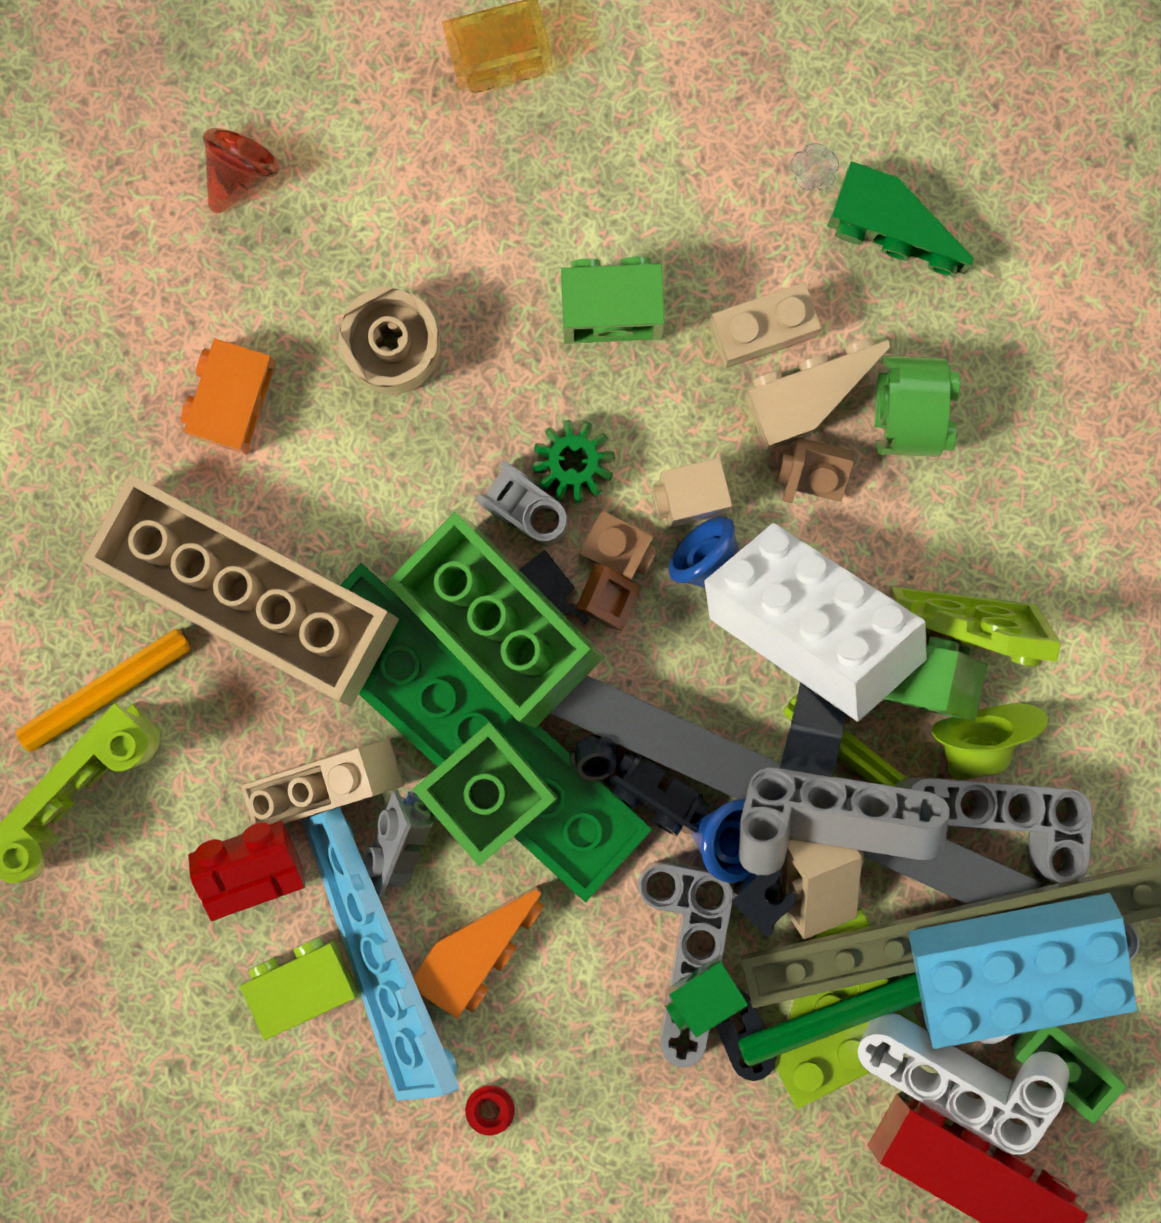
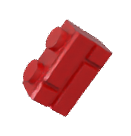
M283 820L272 824L265 822L255 823L249 826L241 835L225 841L218 839L208 840L202 843L196 851L188 854L191 883L199 899H201L210 921H215L306 888L299 854L291 841Z

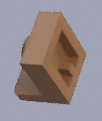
M798 437L793 455L783 454L778 472L777 482L785 484L783 501L793 503L795 493L798 491L842 502L853 467L855 451Z
M601 510L579 555L596 564L606 565L632 580L635 572L645 576L658 550L650 546L654 538L652 533L648 531L643 532Z

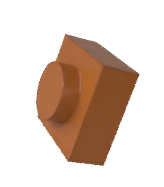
M595 564L575 609L611 629L623 631L642 586L606 565Z

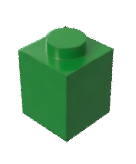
M718 956L668 987L667 991L672 1001L665 1005L679 1030L683 1031L689 1027L696 1038L748 1006Z

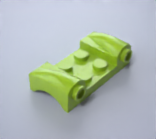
M114 703L0 822L1 880L7 883H26L35 880L41 875L46 862L44 853L60 838L47 824L49 822H52L54 825L57 824L71 811L76 804L71 797L84 786L87 788L94 786L109 769L125 771L144 765L152 759L158 750L162 730L138 707L131 704L125 710L117 703Z

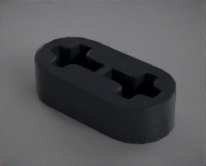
M739 989L748 1004L746 1006L747 1009L740 1013L745 1029L736 1032L730 1018H727L715 1027L736 1073L745 1080H762L773 1070L776 1057L760 1062L761 1067L753 1070L747 1064L740 1065L739 1059L743 1058L739 1048V1040L765 1030L757 1009L752 1008L750 996Z

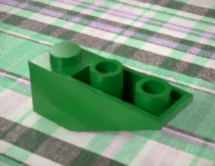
M852 161L850 162L827 227L836 229V237L858 245L863 244L864 240L882 245V253L898 260L907 261L910 256L928 261V269L944 276L954 277L956 272L966 273L972 266L974 260L972 255L898 177Z

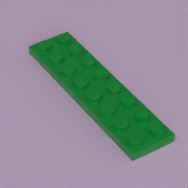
M360 563L340 586L399 618V621L359 695L437 767L485 725L493 722L557 796L553 803L520 830L514 838L586 903L651 832L652 828L618 797L612 796V791L600 780L589 781L580 777L577 768L573 767L570 763V753L540 725L534 728L518 722L419 617L364 564Z

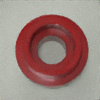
M483 1085L475 1089L468 1097L465 1106V1115L469 1125L476 1132L487 1136L504 1132L512 1123L515 1113V1105L511 1095L497 1085ZM486 1101H494L498 1104L500 1112L494 1118H487L481 1112V1105Z

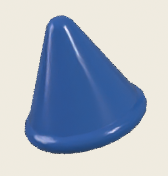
M717 516L701 523L689 532L671 556L668 568L670 578L677 583H688L705 588L704 580L739 552L733 521L728 517Z
M744 799L729 801L719 809L691 823L698 828L696 833H691V836L702 854L707 870L722 882H740L752 874L742 866L739 860L740 822L745 804Z

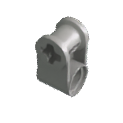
M503 460L499 465L500 474L484 495L478 494L474 501L508 526L512 525L537 544L551 546L559 543L565 537L569 525L564 507L540 489L529 477ZM542 510H552L559 515L557 528L549 534H540L532 526L535 515Z

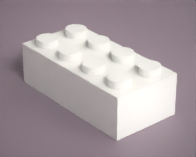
M772 523L704 580L710 620L856 721L862 719L927 660L925 620L775 523Z

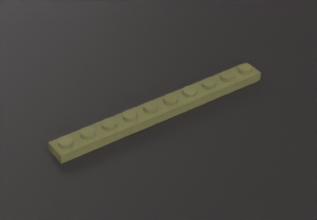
M1161 860L741 955V963L752 1008L916 972L908 933L910 930L1106 893L1111 894L1123 917L1124 925L1161 917Z

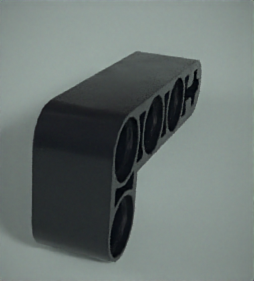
M801 682L780 769L831 777L838 756L847 714Z

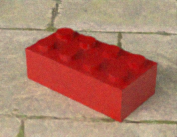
M898 1094L895 1095L867 1145L879 1164L980 1223H1084L1089 1215L1076 1202L1080 1195L1069 1188L1068 1183L1045 1169H1042L1039 1176L1033 1174L1036 1169L1026 1163V1159L1022 1156L1010 1154L998 1147L995 1151L989 1148L991 1143L956 1122L952 1126L945 1122L946 1116L912 1096L908 1101Z

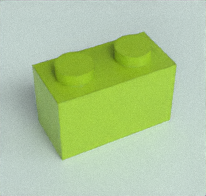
M318 936L293 948L296 957L281 965H278L275 957L248 969L251 979L246 980L239 987L264 1041L349 1002L358 996L360 992L336 939L323 944L321 937Z

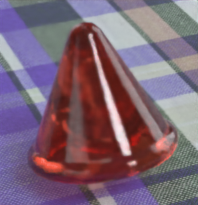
M210 128L202 135L203 144L205 145L208 207L213 213L224 212L267 179L276 176L280 171L279 162L275 156L264 146L245 135L224 128Z

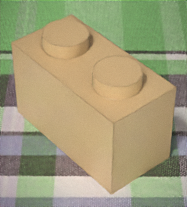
M806 282L713 313L709 321L724 369L814 339L822 329Z
M720 457L662 471L658 480L659 485L653 486L654 491H651L658 520L667 518L670 529L727 515L732 508Z
M795 839L789 840L785 861L782 865L780 902L785 898L786 894L791 891L795 892V902L787 914L803 939L857 917L858 897L862 894L860 884L861 866L865 863L862 850Z

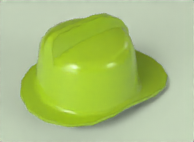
M1009 703L978 710L975 722L955 717L941 719L933 725L931 733L937 741L944 745L948 772L953 779L962 780L1001 774L1008 768L1016 745L1040 736L1047 729L1049 717L1044 710L1034 705Z

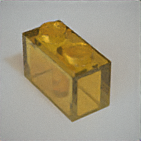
M521 0L442 21L444 36L459 90L469 88L471 93L488 91L498 85L497 80L516 76L517 80L520 81L534 79L545 73L544 68L552 66V52L538 0Z

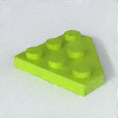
M891 586L890 598L925 620V627L927 629L954 637V641L967 646H980L1006 656H1011V661L1026 666H1040L1042 660L1058 662L1061 641L1037 604Z
M858 908L855 919L816 934L813 939L869 927L870 924L863 910ZM894 976L793 999L788 1020L897 980V977ZM911 1005L894 1012L921 1027ZM868 1022L776 1056L775 1067L797 1110L870 1073L858 1058V1048Z

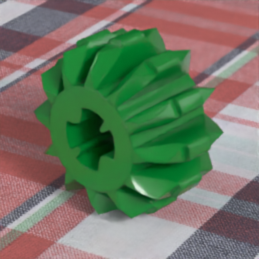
M565 420L563 422L565 437L560 438L557 432L549 427L545 431V435L553 446L549 447L542 443H536L534 446L535 453L549 460L533 463V472L539 474L551 472L542 479L539 487L546 491L556 482L560 484L555 495V500L558 502H563L567 489L570 488L574 489L575 503L582 504L584 501L582 487L587 486L591 494L598 497L601 495L602 490L593 478L597 477L604 481H611L613 478V472L598 466V464L614 461L615 453L613 451L597 453V450L606 444L608 437L602 433L590 442L588 437L592 429L591 423L585 422L581 427L580 435H573L572 421ZM568 451L574 456L580 453L584 454L586 459L582 460V467H585V469L580 473H577L573 468L565 472L560 466L565 464V458L562 457L563 454Z

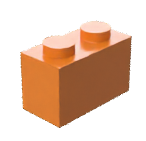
M214 338L211 348H204L197 363L196 376L201 377L195 396L188 395L184 403L181 423L186 425L183 432L191 438L247 455L276 361L270 355Z

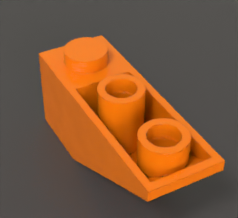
M535 886L439 938L413 976L419 993L457 1019L465 1008L473 1013L489 990L482 982L491 968L494 967L501 972L517 946L509 941L521 925L529 930L543 909L544 905L537 901L542 893V889Z

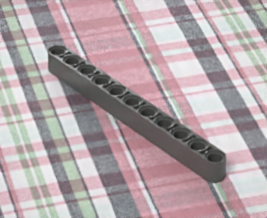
M588 675L551 712L555 716L601 737L609 738L625 748L737 799L746 800L749 783L755 773L765 768H780L781 765L772 759ZM947 839L942 853L930 860H917L863 851L864 857L967 904L1037 889L1043 885L1039 881Z

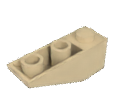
M872 337L846 346L845 351L847 355L829 361L827 355L822 354L799 364L800 372L782 377L781 371H775L754 379L753 384L755 388L748 390L745 397L765 451L797 440L798 437L803 438L811 435L891 347L889 341L886 340L875 344Z
M388 739L241 785V789L253 825L259 822L272 824L280 820L288 823L403 787L404 784L391 741Z

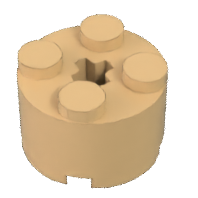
M379 287L358 296L348 306L339 331V348L344 361L354 376L368 388L383 394L405 393L422 385L435 371L440 361L441 336L431 310L418 296L391 287ZM388 332H391L394 337H400L397 340L399 347L392 351L387 346L381 347L384 344L382 336Z

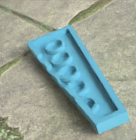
M337 807L302 819L396 1100L442 1097L459 1090L460 1088L455 1077L457 1074L456 1061L452 1053L442 1047L353 839L352 828L347 819L344 818L341 808Z

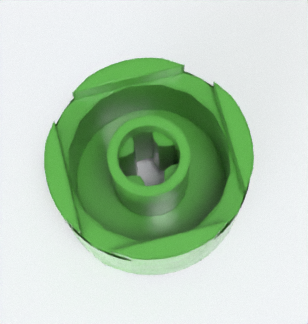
M884 355L881 363L888 367L889 371L888 373H878L875 399V427L884 428L885 441L875 440L878 454L940 457L943 450L953 451L956 441L955 421H949L950 401H957L959 397V371H951V366L948 365L946 358Z

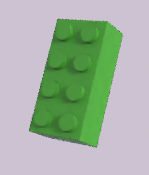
M455 511L386 582L394 593L517 721L536 728L605 657L473 522Z

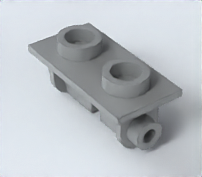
M393 790L386 810L380 813L378 832L372 847L367 848L364 856L365 867L379 898H383L388 884L392 887H401L411 880L421 854L419 845L425 844L435 820L434 814L423 801H417L414 805H404L398 790Z

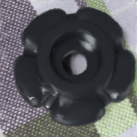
M598 735L587 736L576 744V750L571 751L570 763L573 767L577 768L579 776L589 781L603 780L609 777L616 769L618 753L615 750L617 746L609 738Z

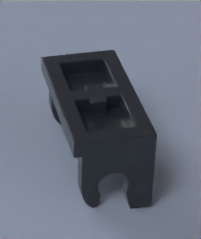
M780 869L769 875L752 873L747 879L735 883L731 901L767 938L775 931V923L791 909L796 897L795 892L791 891L780 902L781 884L777 881L782 873Z

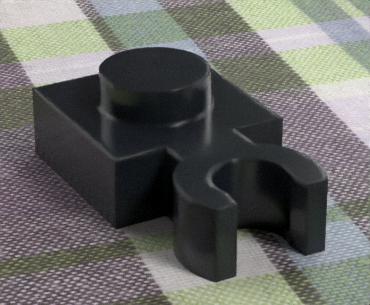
M546 550L519 569L564 616L575 614L584 625L590 621L588 615L575 609L577 604L569 603L565 599L569 593L575 590V587Z

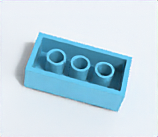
M1110 893L908 931L924 1019L933 1049L1138 1011L1124 920Z

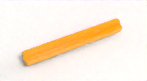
M180 629L171 630L18 728L15 732L18 741L27 752L37 750L189 653L192 649L189 640Z

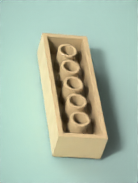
M129 474L82 559V562L329 697L351 707L399 621V618L132 474Z

